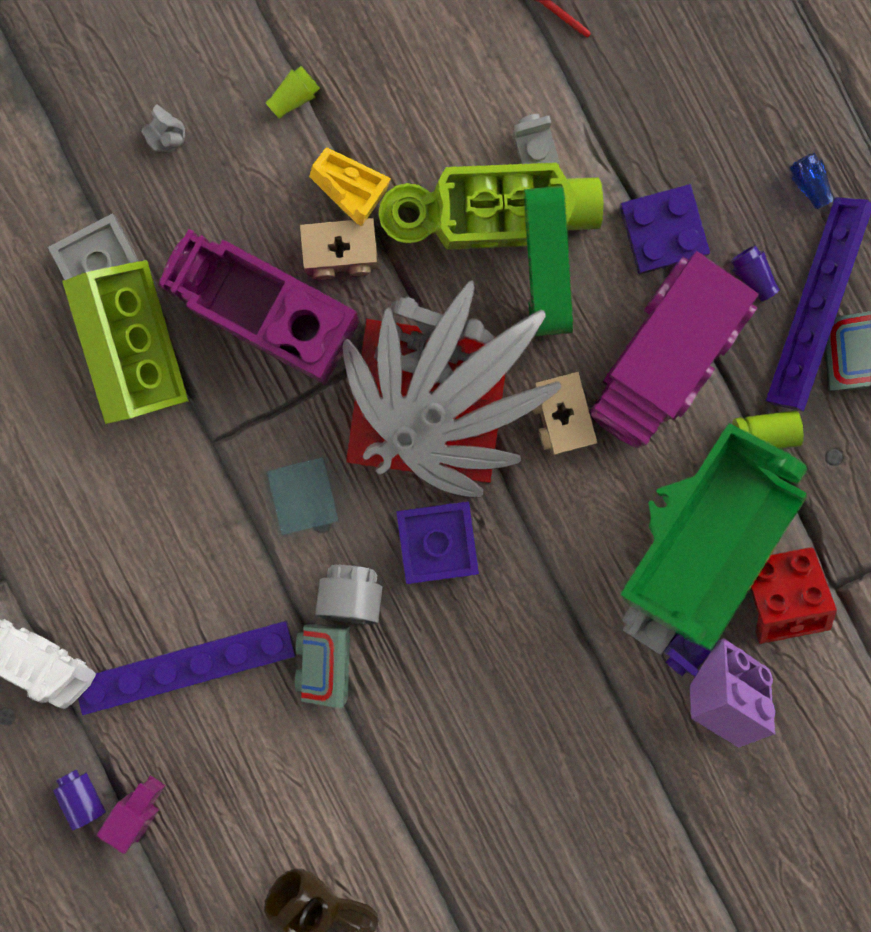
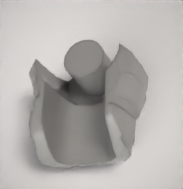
M158 104L155 105L151 111V114L154 116L152 122L145 125L141 131L148 145L157 152H171L180 148L185 141V127L179 119L172 117L170 113Z

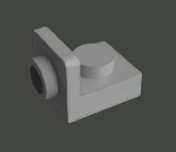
M532 114L521 118L518 121L519 124H516L513 130V139L520 164L557 163L559 165V158L550 130V116L540 118L539 114Z
M632 606L627 610L622 622L626 623L623 628L624 632L662 655L675 635L674 631Z

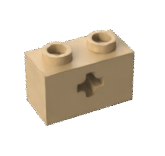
M373 218L367 219L363 226L358 225L353 220L300 225L304 270L307 275H313L314 279H331L335 277V272L349 271L350 276H365L371 274V269H379ZM337 244H344L347 250L344 251L343 257L337 258L333 251L337 250Z
M579 372L534 384L533 388L554 382H560L561 384L558 392L533 409L534 415H541L544 428L538 429L544 450L550 449L551 456L597 444ZM557 406H561L562 411H569L570 417L565 420V425L563 426L559 419L554 420L552 414L557 411Z

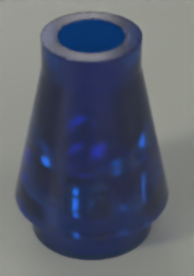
M815 152L804 156L788 166L792 173L789 177L811 201L815 210L835 200L823 158L818 159Z

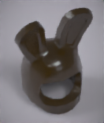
M295 868L281 875L270 888L264 904L266 918L270 926L278 932H328L333 922L351 932H375L379 922L377 912L368 904L334 896L322 880L304 869Z

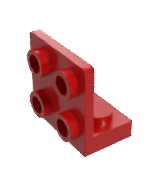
M809 547L771 555L750 588L759 614L755 630L759 644L831 630L837 608L814 548Z

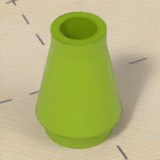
M300 66L295 71L293 69L290 70L272 97L266 101V104L281 119L285 114L316 98L314 94L320 87L307 71Z

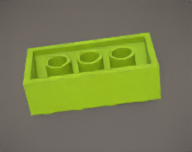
M147 260L93 270L62 281L105 424L130 419L188 401Z

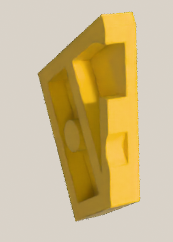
M327 147L312 165L309 175L360 226H363L387 191L391 178Z

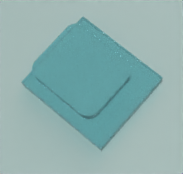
M324 458L267 471L282 535L339 521Z

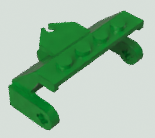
M728 423L694 477L660 487L656 490L659 496H664L663 500L667 505L666 507L659 508L655 505L654 501H649L651 520L648 527L655 540L620 595L623 600L668 629L711 652L807 498L806 492L785 482L778 476L790 482L799 483L808 469L806 465L791 454Z

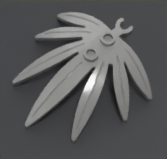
M469 281L450 304L428 340L414 372L407 396L403 397L401 395V350L391 308L388 307L385 310L378 346V372L383 397H380L377 385L367 364L349 339H345L343 342V355L353 395L366 419L385 439L383 443L369 445L363 455L365 460L373 454H379L383 457L384 461L377 466L376 472L378 474L386 472L390 468L392 458L398 454L412 471L429 484L456 495L481 497L483 489L477 483L461 472L441 463L468 469H493L517 464L521 461V456L482 447L448 446L445 442L476 436L504 426L544 403L560 390L561 384L560 382H554L523 391L481 407L457 420L453 419L481 398L503 377L525 350L545 318L544 310H539L513 325L468 358L434 392H429L449 361L464 327L475 286L473 281Z

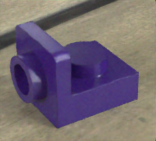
M675 633L664 650V653L669 656L665 663L682 677L686 672L696 677L699 672L698 667L711 652Z

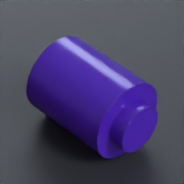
M76 769L56 780L59 786L52 791L72 831L106 813L87 772L79 775Z

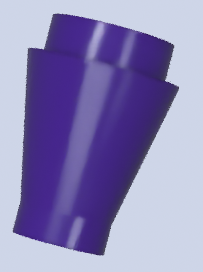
M756 245L747 248L731 260L734 266L732 271L748 287L759 294L758 298L761 302L771 298L780 291L764 251H759Z

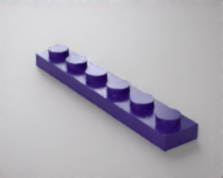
M835 197L766 398V401L774 406L804 412L871 215V202L866 199Z
M287 620L97 672L91 685L78 698L82 715L90 714L295 657L296 651Z

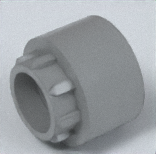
M352 565L330 566L327 571V578H321L319 581L315 617L346 623L378 624L383 586L376 584V572L369 568Z

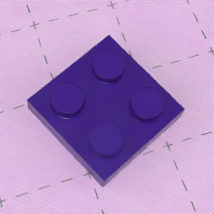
M691 184L622 202L619 205L638 275L675 265L682 257L689 259L696 251L703 256L710 254Z
M469 501L396 511L406 584L479 574Z

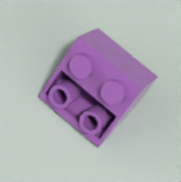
M726 639L719 640L690 685L691 719L738 748L775 734V707L772 701L771 689L773 678L770 669Z

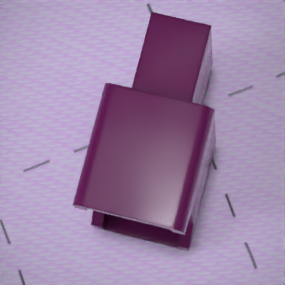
M151 775L144 784L140 782L134 792H131L117 802L97 833V837L125 854L134 842H139L158 813L159 809L153 805L166 785Z

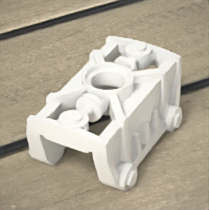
M5 619L3 621L0 620L1 677L27 690L28 696L42 703L49 701V703L62 709L72 705L91 685L96 673L88 668L84 661L78 658L73 659L66 650L60 649V646L33 632H29L25 628L17 630L12 626L13 623Z

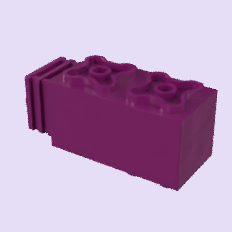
M188 229L184 238L180 240L172 251L158 284L171 296H176L184 303L187 302L186 306L198 317L324 385L327 384L343 354L344 340H351L360 323L357 312L223 239L220 244L213 241L210 243L206 237L198 236L191 229Z
M697 251L689 259L682 257L674 265L643 311L648 314L647 318L603 379L602 383L606 387L602 391L601 396L595 401L594 406L589 410L592 419L607 432L632 447L640 448L647 445L661 423L670 419L675 420L678 416L681 418L688 410L700 389L715 370L710 364L713 360H717L720 355L724 356L743 327L755 313L757 307L753 305V302L759 294Z

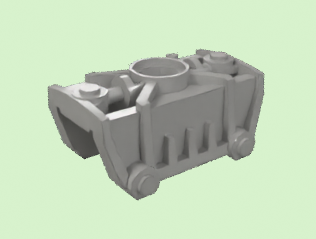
M405 297L400 298L399 301L392 302L390 308L393 311V315L415 321L422 332L412 331L411 335L403 333L402 329L396 324L399 341L407 342V348L415 350V352L405 356L401 355L402 370L414 374L424 351L425 343L431 337L443 314L418 307V303L414 299ZM471 318V320L466 319L458 341L467 338L486 345L495 337L484 329L481 321ZM456 345L448 362L457 364L458 360L465 362L476 352L470 354L461 352L462 346ZM378 347L376 348V351H375V354H374V358H375L377 361H378ZM448 362L437 382L443 383L453 373Z

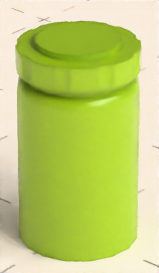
M797 410L748 416L745 419L742 417L734 418L732 421V425L779 449L799 447L803 444V424Z

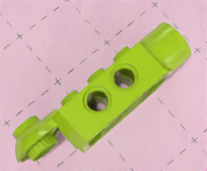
M557 163L445 167L434 192H429L420 185L410 183L397 185L386 192L380 202L378 215L382 228L388 236L398 242L415 243L424 240L430 234H436L446 250L527 246L524 189L563 186L567 231L601 228L603 221V190L599 177L566 179ZM407 207L412 208L417 212L418 219L415 222L406 223L400 219L399 211Z

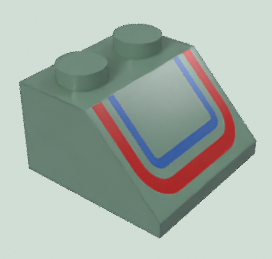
M871 311L835 318L825 348L828 391L871 388Z
M306 624L303 632L297 633L296 654L303 655L302 669H296L295 691L301 692V702L344 708L348 699L350 625Z

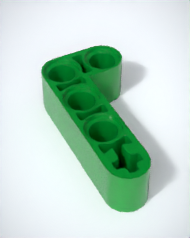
M563 186L524 189L531 299L528 301L529 316L539 310H544L545 318L534 336L573 333L566 205Z

